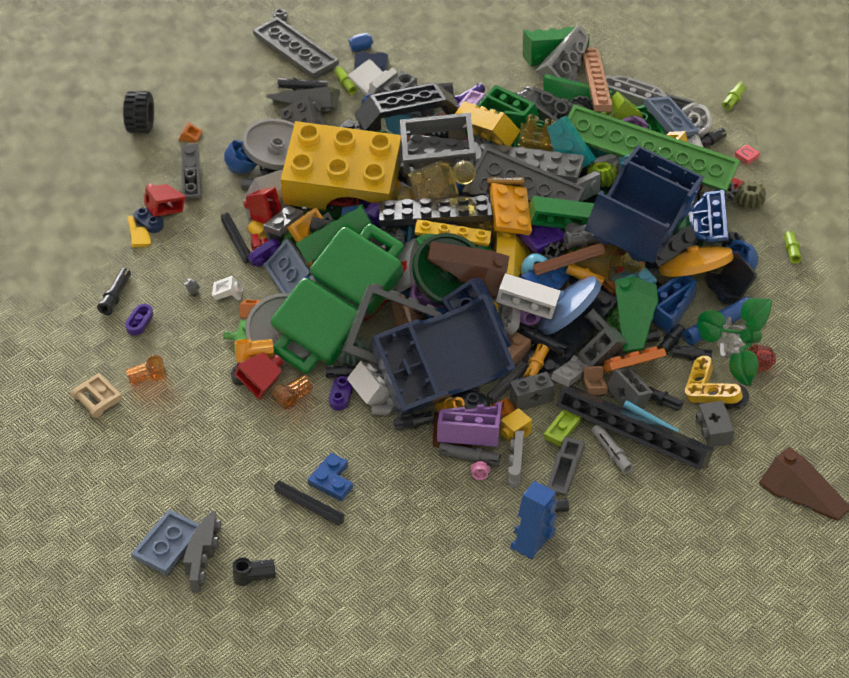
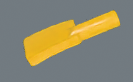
M128 216L131 247L150 246L151 240L145 227H137L134 217Z

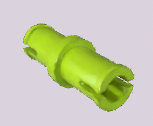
M337 67L334 73L338 77L339 83L345 87L350 95H354L358 91L357 86L348 78V74L343 67Z
M739 82L728 93V97L722 103L723 109L727 107L726 110L729 111L735 103L739 102L741 95L747 90L745 84L740 88L742 82Z
M788 231L784 234L785 250L789 254L790 262L797 264L802 260L799 251L800 245L796 241L795 233Z

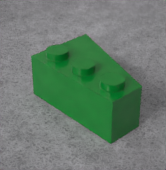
M496 84L477 105L480 108L481 106L485 107L489 111L491 109L496 110L498 114L500 112L505 113L516 127L530 128L539 117L535 103Z

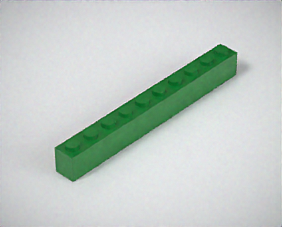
M532 196L529 203L531 224L565 228L570 223L584 225L588 222L594 203ZM688 215L685 217V219L680 224L678 229L690 225V219ZM698 240L699 242L694 244L703 246L704 242Z

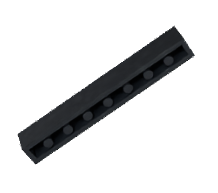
M572 385L562 387L556 406L699 470L708 467L715 449Z

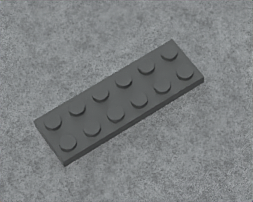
M279 17L253 30V35L313 79L339 65V60Z

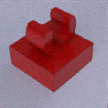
M258 233L251 234L252 251L268 241L267 238L259 239Z

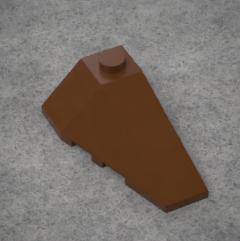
M791 447L786 448L775 457L759 481V484L779 498L783 496L794 501V504L799 506L803 504L811 507L814 512L836 521L849 511V504L806 458Z

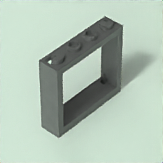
M471 113L400 120L405 175L476 166ZM467 129L469 149L408 155V135Z
M375 283L368 285L365 288L342 352L378 365L373 353L353 346L372 293L432 316V318L441 316L442 313L437 311L438 308L429 304L426 307L420 305L419 300L411 297L407 300L401 297V293L393 290L389 293L383 290V286Z

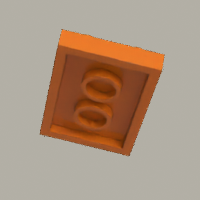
M655 346L640 351V354L639 351L622 356V359L621 356L606 360L604 361L605 365H602L604 369L603 374L618 368L631 367L667 356L665 348L658 349Z

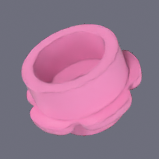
M478 461L470 467L471 474L476 480L486 479L491 470L490 466H487L482 461Z

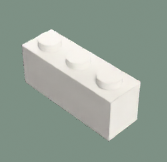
M505 273L496 302L552 319L560 290Z

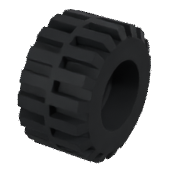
M128 91L123 103L125 129L128 133L149 134L153 128L155 116L153 96L149 91Z

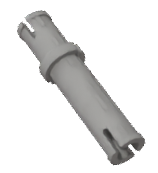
M598 424L595 425L591 432L608 452L610 460L617 464L623 474L630 473L634 466L625 456V451L617 446L604 427Z

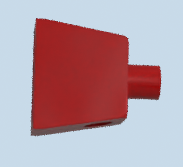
M150 183L145 187L144 204L154 217L183 212L186 196L170 185H153Z
M276 187L256 190L247 195L244 201V207L249 209L252 220L263 224L282 211Z
M260 353L238 364L234 375L260 400L279 379L282 372L279 366L283 364V361L278 355L270 359L265 353Z

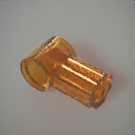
M152 355L147 358L145 363L126 369L131 385L150 378L156 381L161 380L167 374L163 359L159 355Z
M302 375L286 386L284 384L277 385L273 389L271 396L284 409H290L295 405L299 397L313 389V385L306 375Z

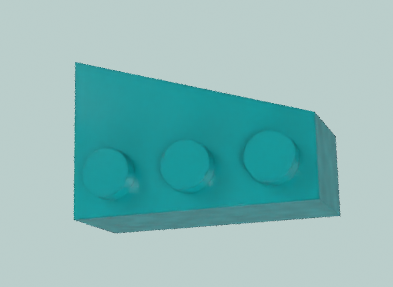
M567 116L560 118L547 128L554 152L585 156L582 170L597 160Z

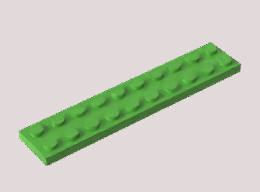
M575 104L568 115L569 120L587 146L622 158L631 154L636 146L639 145L704 176L701 185L715 190H724V193H727L740 164L739 159Z

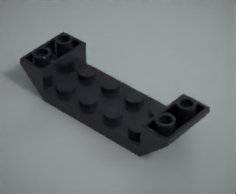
M435 82L370 95L354 114L362 130L376 132L381 130V118H390L391 116L406 115L411 112H421L426 109L440 107L446 115H452L457 112L460 105L450 92Z

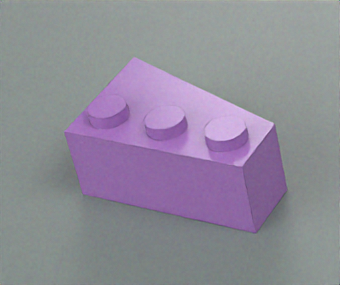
M498 402L496 406L484 407L483 404L477 405L475 409L465 410V407L440 410L437 423V442L498 447L502 402Z

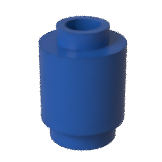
M367 32L348 39L351 51L359 52L371 48L373 44L372 36L368 35Z

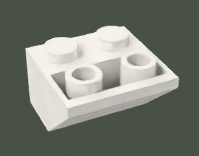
M360 361L347 378L366 404L383 405L387 401V397L390 396L379 366L371 362L365 363Z

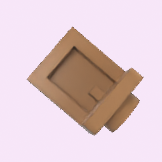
M602 366L584 367L582 384L584 389L595 396L607 394L608 387L603 379L604 369Z

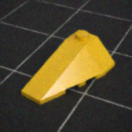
M496 232L493 251L510 256L507 274L519 277L522 262L530 255V249L515 233Z

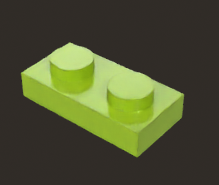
M563 409L544 433V439L562 447L565 436L569 437L581 422V417Z

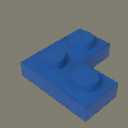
M330 453L307 479L308 485L342 502L353 489V483L340 476L347 468L348 461Z

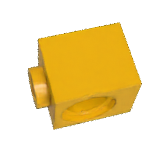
M519 408L500 421V433L504 439H508L510 442L511 439H515L516 431H524V437L532 433V419Z

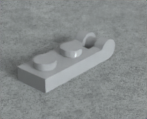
M573 355L570 361L553 372L551 379L569 387L583 377L584 367L589 366L586 362L581 361L580 357Z
M516 431L515 439H511L510 451H514V455L510 454V468L508 469V485L511 488L520 486L524 431Z

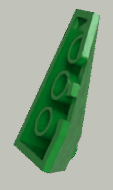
M635 276L615 279L621 334L627 341L623 346L624 353L642 351L648 338L650 323L654 318L655 307L658 305L657 286Z

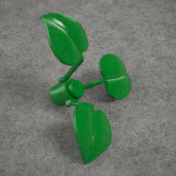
M750 298L743 303L741 317L746 321L744 325L747 328L742 331L722 328L725 324V317L716 310L704 311L697 318L699 334L705 341H718L722 331L739 334L742 342L747 344L740 349V353H733L729 360V369L733 377L747 386L752 385L757 373L758 358L752 351L745 350L752 347V344L761 341L762 332L760 330L768 321L772 306L771 299Z

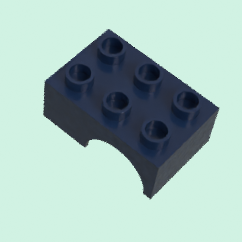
M637 145L622 164L608 194L604 195L603 191L598 193L585 230L594 234L595 239L600 243L606 245L614 244L628 251L629 256L634 260L648 261L653 264L690 212L704 176Z
M486 294L480 295L470 303L441 316L421 321L417 319L374 335L370 343L399 418L440 403L446 398L458 396L466 391H471L507 377L516 368Z

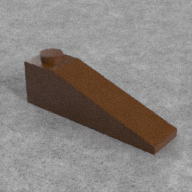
M432 241L427 260L443 271L450 272L462 283H466L472 278H481L491 297L496 299L505 273L507 274L510 256L490 250Z

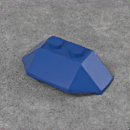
M724 190L705 192L702 196L703 198L689 212L690 226L700 241L709 244L729 242Z

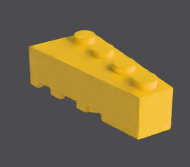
M463 101L455 113H471L473 135H480L482 139L488 142L491 140L495 145L511 146L520 132L505 113L500 112L498 114L493 109L489 111L485 107L481 106L480 108L475 104Z

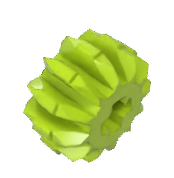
M600 161L599 163L594 162L589 165L587 175L595 171L600 173V187H610V185H613L617 177L614 164Z

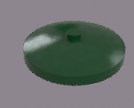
M439 233L427 238L416 250L412 261V273L418 288L428 299L442 306H445L442 298L465 282H460L456 276L450 272L443 271L427 260L430 243L433 241L477 248L468 239L452 233Z

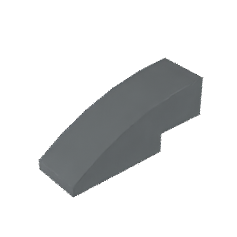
M565 436L561 450L558 452L547 485L548 488L556 493L567 495L585 450L584 441Z

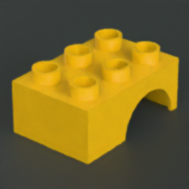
M295 121L281 175L283 204L307 208L317 207V209L326 210L327 204L330 201L341 197L358 198L369 203H380L385 200L394 201L402 162L401 135Z

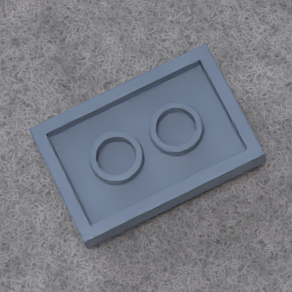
M670 96L646 98L643 104L648 109V112L657 119L658 123L668 133L685 131L686 136L690 137L695 134L697 135L700 131Z
M287 238L264 264L282 293H291L301 279L312 275L310 267L294 243Z
M169 509L131 553L132 559L167 576L185 554L188 543L199 523Z

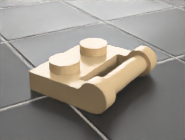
M100 373L71 391V396L75 400H79L94 418L100 417L103 411L122 400L121 393ZM88 391L99 403L93 404L84 393Z

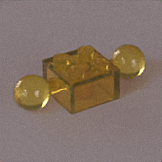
M468 161L456 163L453 170H451L449 162H435L409 173L412 188L407 186L396 187L392 192L391 200L458 198L459 193L455 182L469 184L476 176V169Z
M595 243V244H588L586 247H583V248H587V247L596 245V243ZM603 244L605 253L574 263L581 268H588L591 272L605 277L604 280H611L619 266H622L630 274H638L646 265V261L634 260L629 256L628 252L624 256L620 255V247L614 244ZM570 248V249H568V250L565 252V254H568V253H571V252H574V251H572V249Z

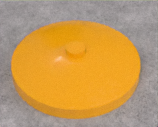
M696 245L688 247L687 250H684L658 268L659 273L663 276L693 275L724 266L731 262L734 257L732 249L728 247H698Z

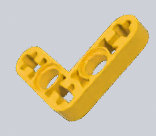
M700 356L695 359L685 388V394L689 402L710 403L723 401V403L732 404L742 399L743 394L740 386L737 384L709 383L713 371V363L709 356ZM698 377H704L700 381H695ZM713 391H718L715 395H709Z

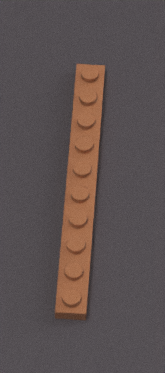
M587 47L585 53L582 54L594 111L612 112V102L599 49Z

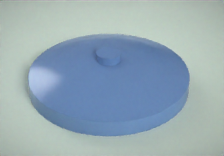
M589 276L560 291L552 319L542 317L539 321L540 326L538 329L542 334L549 335L571 323L596 298L600 291L601 283L594 276Z

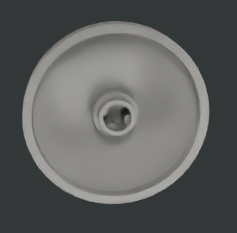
M264 119L251 124L243 135L242 146L245 154L262 167L282 170L294 123L281 119Z
M290 293L270 295L259 301L252 308L246 321L247 339L251 341L272 339L273 346L275 345L281 334L275 331L270 321ZM292 341L286 347L304 360L310 354ZM282 359V361H283V364H282V365H290L289 363H287L286 361H284V360Z

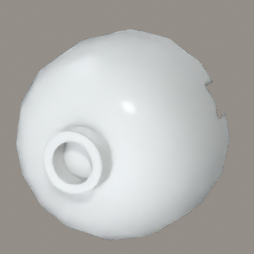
M691 103L682 109L686 116L700 130L697 134L699 138L705 136L710 131L713 117L706 106Z

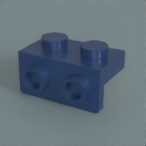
M365 51L355 53L354 70L368 59L383 72L388 68V54L383 52L370 54Z

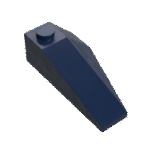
M481 278L470 279L442 298L448 311L451 312L470 303L478 296L486 294L507 348L512 346L491 294Z

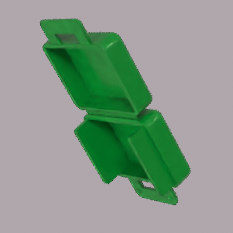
M367 224L360 234H357L348 227L341 228L310 268V272L316 281L313 282L309 278L301 279L271 318L272 327L281 334V337L273 346L274 354L280 356L281 359L304 374L309 373L319 360L327 365L333 364L342 353L366 286L375 283L383 286V290L390 293L403 276V266L397 257L403 251L404 244L373 224ZM373 237L389 247L390 250L386 252L370 242L369 239ZM372 293L366 312L373 315L385 298ZM364 318L361 322L360 328L364 324ZM291 341L310 353L306 360L286 348Z

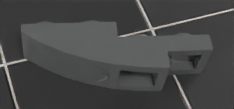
M199 144L181 145L182 192L186 196L185 199L201 198Z
M211 511L198 525L185 552L183 564L186 575H190L189 582L192 593L201 592V585L205 584L206 573L203 571L204 567L208 565V558H214L215 549L219 547L217 532L221 531V520H217L216 511Z

